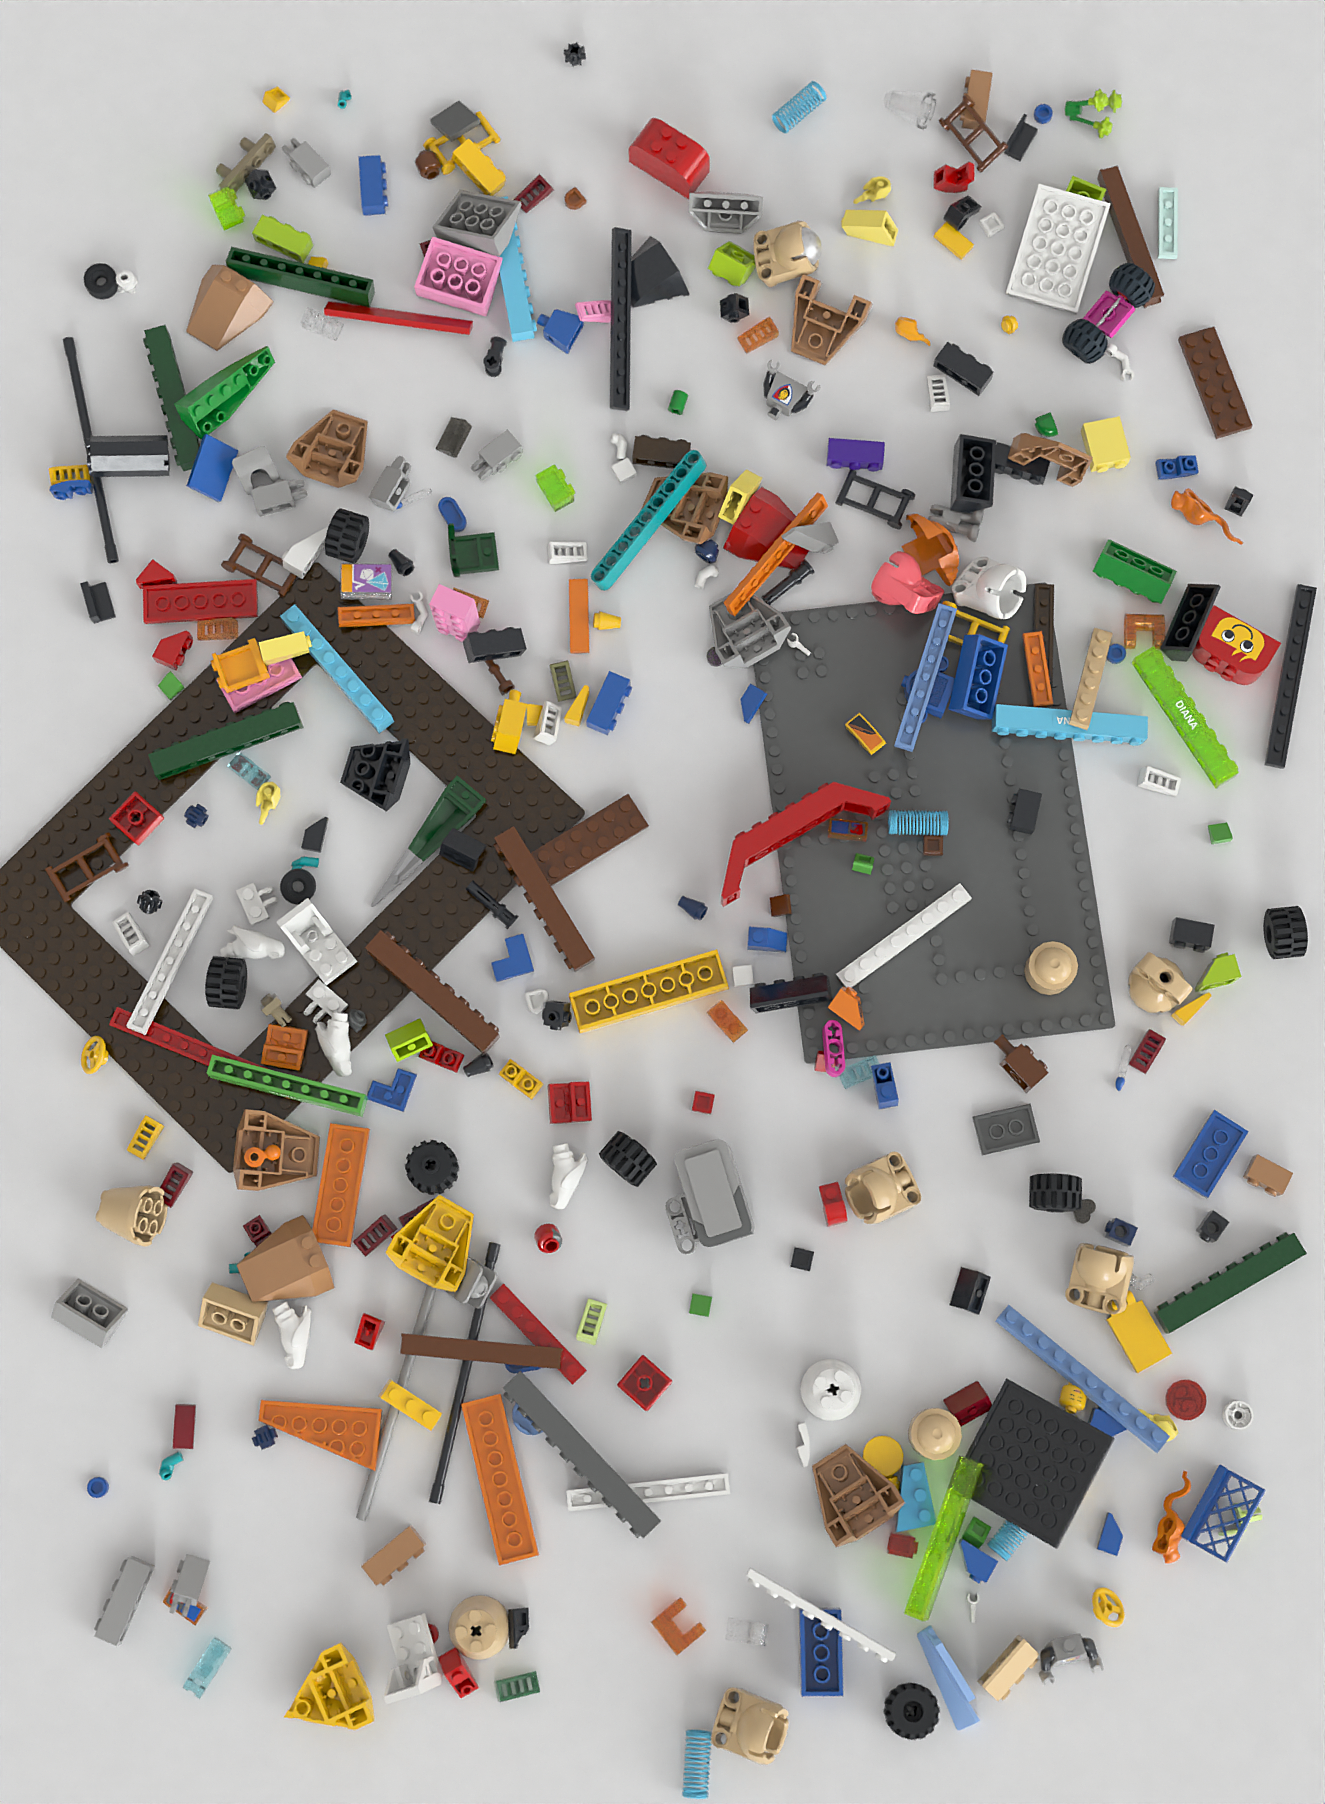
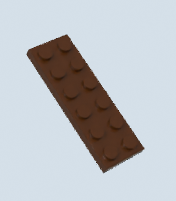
M1215 327L1180 336L1178 339L1215 438L1218 439L1251 429L1253 426Z
M627 794L531 852V855L550 886H553L648 828L649 825L630 795Z

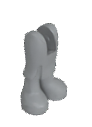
M931 505L930 512L942 517L929 516V521L938 522L946 529L954 533L958 532L966 535L970 541L976 542L984 509L973 513L952 511L949 507L943 505ZM961 521H963V522H966V523H970V524H972V525H963V524H960V523H961Z

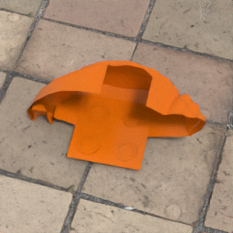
M912 513L906 515V520L911 521L910 527L914 529L917 538L902 545L904 552L914 557L919 564L922 576L936 570L944 583L951 586L956 579L957 567L959 565L958 547L954 543L952 534L943 525L935 521H929L919 514Z

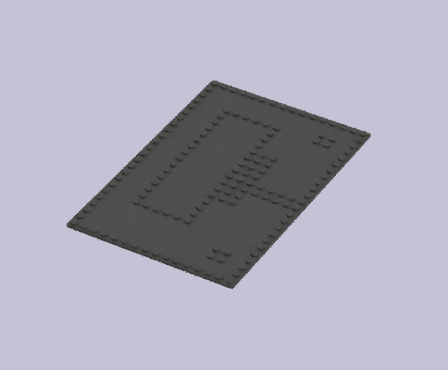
M1026 584V591L1024 593L1013 590V594L1023 597V601L1017 612L1007 619H996L981 611L957 605V610L1001 628L1003 626L1010 628L1004 643L1008 645L996 704L1033 707L1022 634L1030 633L1034 630L1035 584ZM953 593L943 594L939 601L940 604L943 601H949L956 605ZM877 601L780 612L791 627L779 650L754 663L756 687L767 693L759 707L772 813H781L788 804L792 802L796 804L802 800L801 798L809 792L813 794L824 783L830 784L832 782L889 797L891 800L889 810H896V812L897 810H902L903 812L904 810H909L910 812L912 810L913 812L915 810L917 812L922 810L924 812L929 810L931 812H948V834L942 835L943 856L923 855V814L921 835L919 834V816L918 835H916V814L914 835L912 834L913 817H911V835H909V814L908 834H905L906 817L904 818V835L902 834L901 814V834H898V816L897 834L891 835L888 833L889 810L871 820L870 816L843 810L777 849L783 895L789 894L792 914L786 915L793 976L811 978L812 974L824 973V975L829 977L833 1000L843 987V984L836 977L838 972L959 883L972 898L957 911L852 987L857 992V996L860 997L865 1025L860 1031L828 1008L832 1001L797 1007L804 1061L807 1064L815 1063L817 1052L824 1051L822 1028L830 1020H836L842 1026L845 1059L994 1042L1002 1034L1007 1040H1016L1115 1027L1072 739L1057 740L1051 736L1036 738L1035 735L1019 737L1013 733L999 735L997 732H992V719L977 720L948 710L951 700L950 696L942 718L928 714L926 721L921 723L913 752L894 747L908 703L904 694L905 687H902L901 684L905 675L909 677L912 672L919 668L937 607L925 613L915 614L908 611L903 605H887ZM955 616L949 635L963 640L972 622ZM980 625L975 633L996 641L1000 635ZM1054 628L1053 706L1040 708L1067 710ZM792 633L797 634L799 642L811 652L809 656L797 647L792 648L788 645L787 639L791 642L796 640L792 637ZM948 640L943 656L948 659L949 665L947 670L942 673L955 678L962 646ZM858 713L875 728L886 742L884 746L872 755L859 744L858 739L845 727V724ZM1019 788L1042 793L1035 830L1032 835L1009 830L1010 823H1007L1009 812H1013L1014 805H1011L1013 794H1017ZM932 815V835H933V815ZM939 815V835H940V815ZM925 816V835H926V820H927V819H926V816ZM832 821L865 824V835L831 832ZM856 853L874 857L871 875L852 870ZM1051 941L1063 943L1076 956L1078 963L1077 975L1072 983L1059 994H1040L1032 989L1026 981L1024 972L1026 961L1035 948L1043 943ZM830 1026V1028L828 1029L832 1031V1037L830 1039H833V1034L836 1030H833L832 1026ZM830 1044L829 1050L833 1053H838V1047L835 1044Z

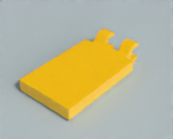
M1129 1290L1126 1298V1309L1122 1313L1110 1314L1111 1317L1107 1318L1106 1321L1135 1372L1139 1373L1171 1355L1172 1352L1143 1301L1139 1300L1136 1302L1132 1292ZM1112 1301V1307L1117 1310L1115 1302Z

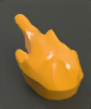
M899 317L897 319L895 330L900 336L907 338L909 341L920 340L928 346L931 345L930 341L923 334L918 333L915 319Z

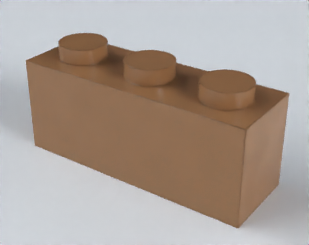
M971 69L970 77L966 76L964 86L968 90L963 96L967 94L974 101V110L986 122L993 72ZM967 108L960 114V120L963 121L962 128L975 130L980 125Z
M411 1525L361 1567L376 1586L380 1583L384 1586L393 1578L391 1574L394 1571L398 1570L400 1572L409 1565L407 1561L412 1556L415 1559L425 1551L423 1547L427 1544Z

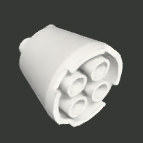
M835 1359L822 1360L812 1365L806 1371L801 1382V1398L805 1407L814 1416L827 1421L840 1420L850 1415L857 1407L861 1397L860 1380L856 1372L848 1364ZM830 1384L839 1387L835 1396L827 1391L830 1388Z

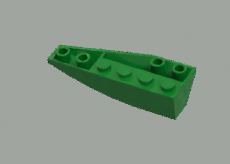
M265 346L227 366L174 404L181 420L200 439L203 438V435H209L226 422L274 365L275 360L269 347Z

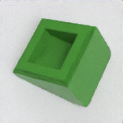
M171 671L158 685L169 700L184 689V686Z
M1227 822L1208 825L1211 845L1230 842L1233 839Z
M692 1294L689 1314L709 1317L712 1297Z
M974 1516L963 1533L962 1539L974 1547L980 1548L985 1542L991 1527Z

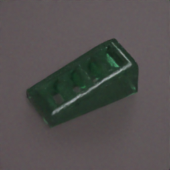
M536 1671L494 1681L498 1702L540 1692ZM528 1677L531 1680L532 1690L528 1688L526 1679ZM520 1679H522V1683H523V1688H524V1691H523V1692L520 1691V1686H519V1681H518V1680H520ZM512 1681L514 1682L515 1694H512L510 1685ZM504 1683L506 1685L507 1696H504L502 1684Z

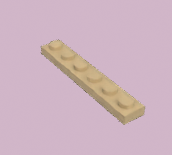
M1094 628L1092 631L1069 725L1085 730L1090 725L1113 634L1111 632Z

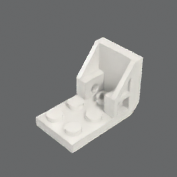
M308 898L277 921V924L325 985H328L357 962Z
M425 1613L387 1625L398 1666L390 1670L384 1693L385 1703L389 1704L413 1697L441 1685L443 1674Z

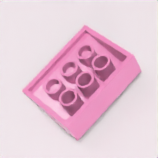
M432 237L414 286L416 294L423 298L486 317L493 299L502 258Z

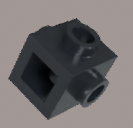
M254 169L244 180L253 199L267 200L277 189L268 170Z
M734 293L720 300L721 318L728 320L730 323H736L740 319L749 316V299Z
M554 1000L547 1001L542 1012L543 1025L550 1026L551 1030H561L562 1027H567L572 1019V1013L570 1012L571 1003Z

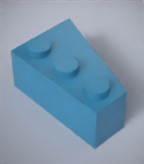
M924 1462L903 1465L901 1467L899 1493L905 1504L897 1512L895 1532L936 1525L937 1522Z

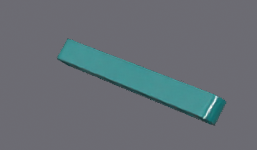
M691 450L686 453L593 569L591 579L600 590L611 588L706 468V462L699 451Z

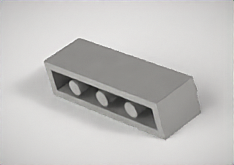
M129 1557L128 1560L125 1559L120 1568L122 1574L119 1580L116 1579L112 1586V1597L107 1599L104 1604L103 1611L105 1613L102 1619L99 1618L94 1630H96L94 1637L115 1646L122 1644L153 1572L154 1565L135 1557Z

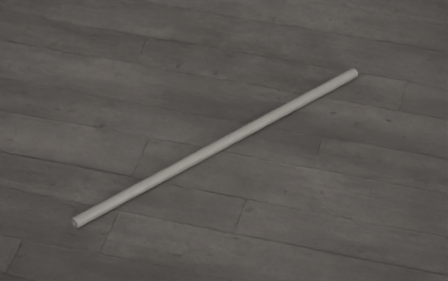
M427 1285L412 1334L423 1335L437 1288ZM416 1355L405 1356L397 1382L404 1389L407 1387ZM390 1405L378 1445L376 1472L370 1470L356 1518L366 1521L399 1410Z

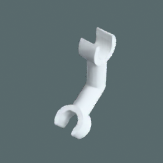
M1109 343L1105 354L1121 360L1123 369L1121 380L1124 381L1125 374H1129L1130 380H1132L1134 372L1130 369L1128 356L1117 350L1114 344Z
M419 592V600H414L413 596H410L411 602L417 606L420 612L418 619L411 626V632L417 635L420 633L423 623L428 617V611L423 603L421 592Z

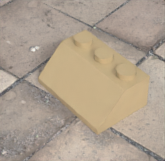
M212 1282L202 1299L198 1326L254 1346L266 1315L268 1302H252L249 1295Z
M1018 1635L977 1682L997 1701L1000 1699L1004 1700L1011 1692L1010 1687L1014 1683L1017 1685L1024 1678L1025 1675L1023 1673L1028 1667L1030 1669L1033 1668L1038 1662L1037 1657L1039 1653L1024 1638Z

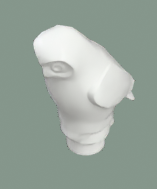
M236 925L227 931L236 935L237 939L220 949L222 957L261 959L268 956L271 959L281 958L284 956L285 951L284 944L281 941L261 932L244 929Z
M332 1012L331 1019L327 1021L328 1026L326 1027L323 1022H317L315 1030L321 1048L334 1072L339 1077H345L352 1074L351 1062L349 1060L351 1045L348 1036V1014Z
M568 1143L552 1146L554 1152L552 1155L554 1165L552 1173L553 1192L549 1195V1204L557 1210L564 1209L567 1206L589 1160L585 1156L586 1153H581L577 1161H574L573 1152L569 1150Z
M284 1302L272 1311L276 1316L275 1322L280 1328L282 1345L287 1353L284 1357L287 1367L299 1369L305 1363L310 1339L312 1310L305 1305L301 1315L297 1316L294 1309L290 1308L287 1302Z

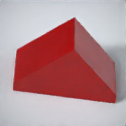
M153 559L136 579V584L140 589L147 585L178 584L174 574Z
M363 1313L354 1343L373 1350L385 1321Z

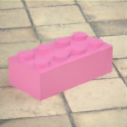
M438 585L429 604L436 627L440 633L454 635L457 640L463 642L468 634L476 632L480 625L475 600L443 585Z

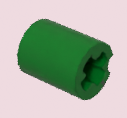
M674 390L668 411L682 415L688 394L681 390Z

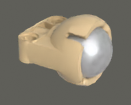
M795 221L768 231H759L755 234L754 256L758 277L768 287H774L778 283L801 277L803 274H812L817 270L822 245L818 235L809 228L806 222Z

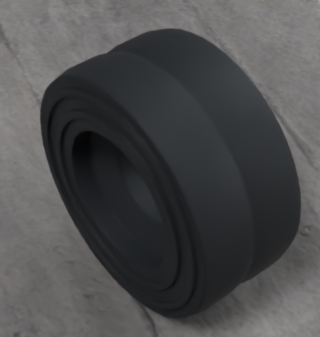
M94 264L84 274V285L89 294L94 298L108 299L117 292L119 286L116 282L117 275L114 269L107 264ZM103 277L106 279L105 284H96L99 278Z
M293 869L282 878L280 891L286 901L292 904H300L307 898L309 900L312 898L316 891V881L307 870ZM295 881L303 883L304 888L302 891L296 892L293 889Z

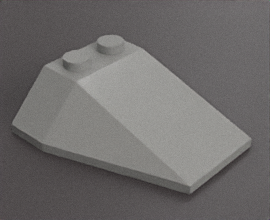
M727 595L709 606L715 651L724 667L747 668L779 650L791 627L782 613L755 595L748 600L736 616L729 614L724 605V601L729 596Z

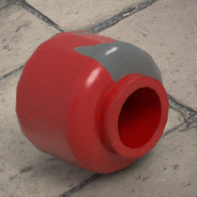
M543 1224L536 1229L534 1239L540 1251L543 1253H553L561 1247L562 1237L554 1224Z

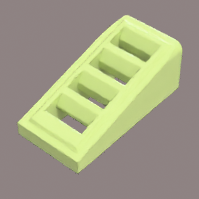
M588 1298L576 1335L578 1341L596 1345L607 1308L606 1303ZM590 1307L599 1309L601 1312L591 1311ZM587 1316L597 1317L598 1321L587 1318ZM585 1323L594 1325L596 1328L587 1327ZM583 1331L591 1333L593 1336L584 1334Z

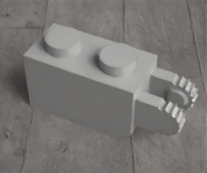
M402 456L397 457L391 467L386 466L369 495V498L378 507L395 512L411 484L407 477L411 466L408 462H405L406 460Z

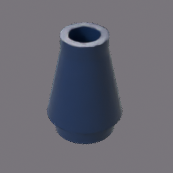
M682 896L678 902V906L685 910L694 920H702L708 910L705 903Z

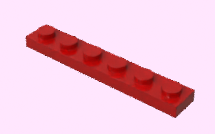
M504 1283L489 1297L535 1346L563 1349L561 1368L558 1370L572 1385L587 1371Z

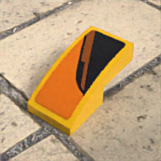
M860 713L845 724L846 729L858 739L859 744L870 755L886 744L881 735Z

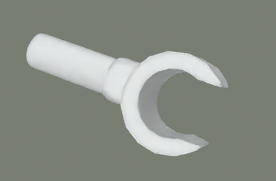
M792 633V637L796 640L791 642L787 639L788 645L792 648L797 647L809 656L811 652L799 642L798 635Z
M969 1593L966 1600L970 1604V1622L975 1623L976 1604L979 1602L980 1597L976 1593V1602H972L969 1598Z

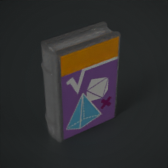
M341 563V600H392V564Z

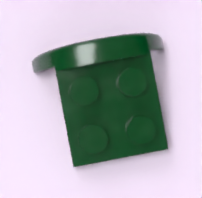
M448 524L450 561L455 578L460 577L461 574L499 570L495 532L455 536L454 524Z

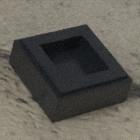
M795 1247L790 1267L810 1272L814 1251Z

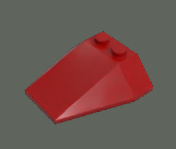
M761 487L752 495L734 523L723 549L738 558L758 562L797 516L779 496ZM795 545L778 566L795 570L802 564L810 550Z

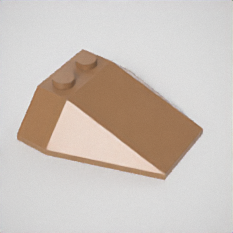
M212 264L202 278L186 332L218 351L260 320L273 304V300L255 283L227 266Z
M333 409L293 442L286 458L305 477L337 488L354 483L364 468L368 421Z
M711 472L702 473L661 525L682 540L702 544L713 537L721 519L718 515L728 493V477ZM667 477L654 478L642 508Z
M244 1109L236 1133L233 1166L237 1189L259 1191L317 1176L320 1137L268 1112ZM269 1145H277L281 1150V1155L277 1160L266 1158L256 1168L249 1167L244 1161L246 1151L252 1147L265 1151ZM252 1154L250 1156L251 1160H258V1155Z
M303 1215L285 1222L236 1265L252 1302L315 1297L334 1289L327 1262L312 1228Z
M846 1444L812 1466L825 1530L836 1548L861 1539L893 1518L905 1504L895 1485Z

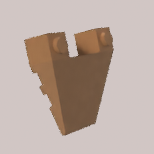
M803 274L795 293L791 352L826 365L866 322L873 304L866 299L854 295L848 311L845 313L816 301L815 299L822 283Z
M1021 433L1013 438L1008 459L1021 465H1026L1038 457H1043L1060 465L1056 480L1071 487L1081 483L1093 458L1061 442L1033 436L1028 433Z

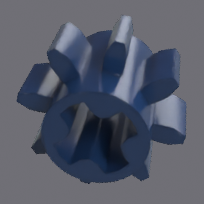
M197 804L196 807L193 805L189 806L184 814V817L187 818L186 823L194 829L197 825L202 827L209 817L206 814V808L200 804Z
M265 1425L255 1430L256 1436L251 1438L254 1446L260 1445L261 1450L276 1444L274 1438H277L278 1435L275 1428L269 1429V1426Z

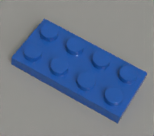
M1213 1110L1174 1173L1173 1178L1207 1199L1249 1131L1216 1110Z

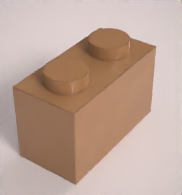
M1257 1154L1252 1157L1243 1177L1247 1179L1248 1184L1254 1187L1259 1185L1265 1189L1267 1194L1276 1197V1195L1284 1194L1293 1173Z

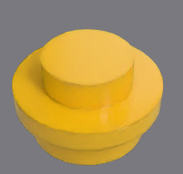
M1007 315L1002 318L1001 327L1007 334H1012L1017 330L1018 322L1014 316Z

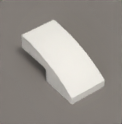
M804 1422L797 1425L804 1445L798 1446L796 1449L802 1466L806 1467L809 1462L810 1442L806 1423Z

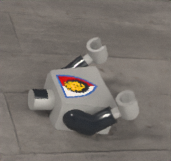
M770 360L767 365L769 371H767L763 383L764 397L767 399L766 404L771 407L768 416L777 420L781 413L790 416L792 413H798L806 409L814 397L813 393L820 390V385H817L816 389L813 390L812 384L814 381H810L806 387L778 371L774 373L779 368L780 363L777 362L776 368H772V360Z
M1081 1634L1050 1641L1040 1653L1042 1670L1039 1672V1676L1043 1684L1045 1685L1047 1679L1054 1683L1055 1679L1050 1671L1052 1667L1089 1658V1664L1093 1673H1095V1667H1101V1670H1103L1101 1658L1098 1657L1094 1641L1091 1638H1082Z

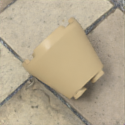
M150 1185L104 1190L101 1194L99 1210L96 1213V1221L100 1222L106 1229L136 1245L149 1246L152 1244L156 1234H161L166 1221L167 1205H164V1191L159 1187Z
M478 1595L463 1600L454 1609L449 1621V1635L454 1647L462 1655L476 1660L487 1659L500 1652L509 1638L508 1612L498 1600L489 1596ZM479 1625L481 1633L472 1636L474 1627Z

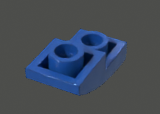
M1196 455L1178 456L1176 459H1158L1155 462L1158 480L1187 477L1199 473Z
M71 480L50 486V492L56 499L66 500V498L73 499V493L78 495L92 494L93 486L89 480Z

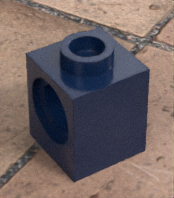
M1114 1218L1106 1224L1104 1231L1107 1234L1105 1237L1129 1247L1132 1244L1138 1227ZM1117 1226L1124 1229L1123 1237L1116 1235L1115 1228Z

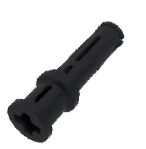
M803 560L799 567L795 570H790L789 576L763 595L762 599L766 600L771 596L765 602L771 605L795 584H801L802 580L809 574L813 575L815 573L814 569L806 560Z
M474 880L465 889L493 913L494 918H498L505 924L507 930L519 917L511 913L505 904L498 903Z

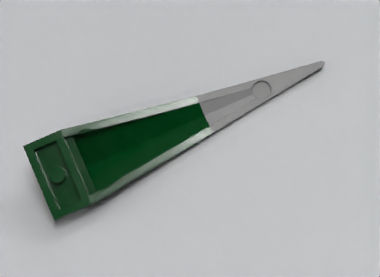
M456 776L444 789L408 849L372 902L371 907L379 903L441 847L443 840L452 828L456 830L461 829L484 805L486 799L459 776Z

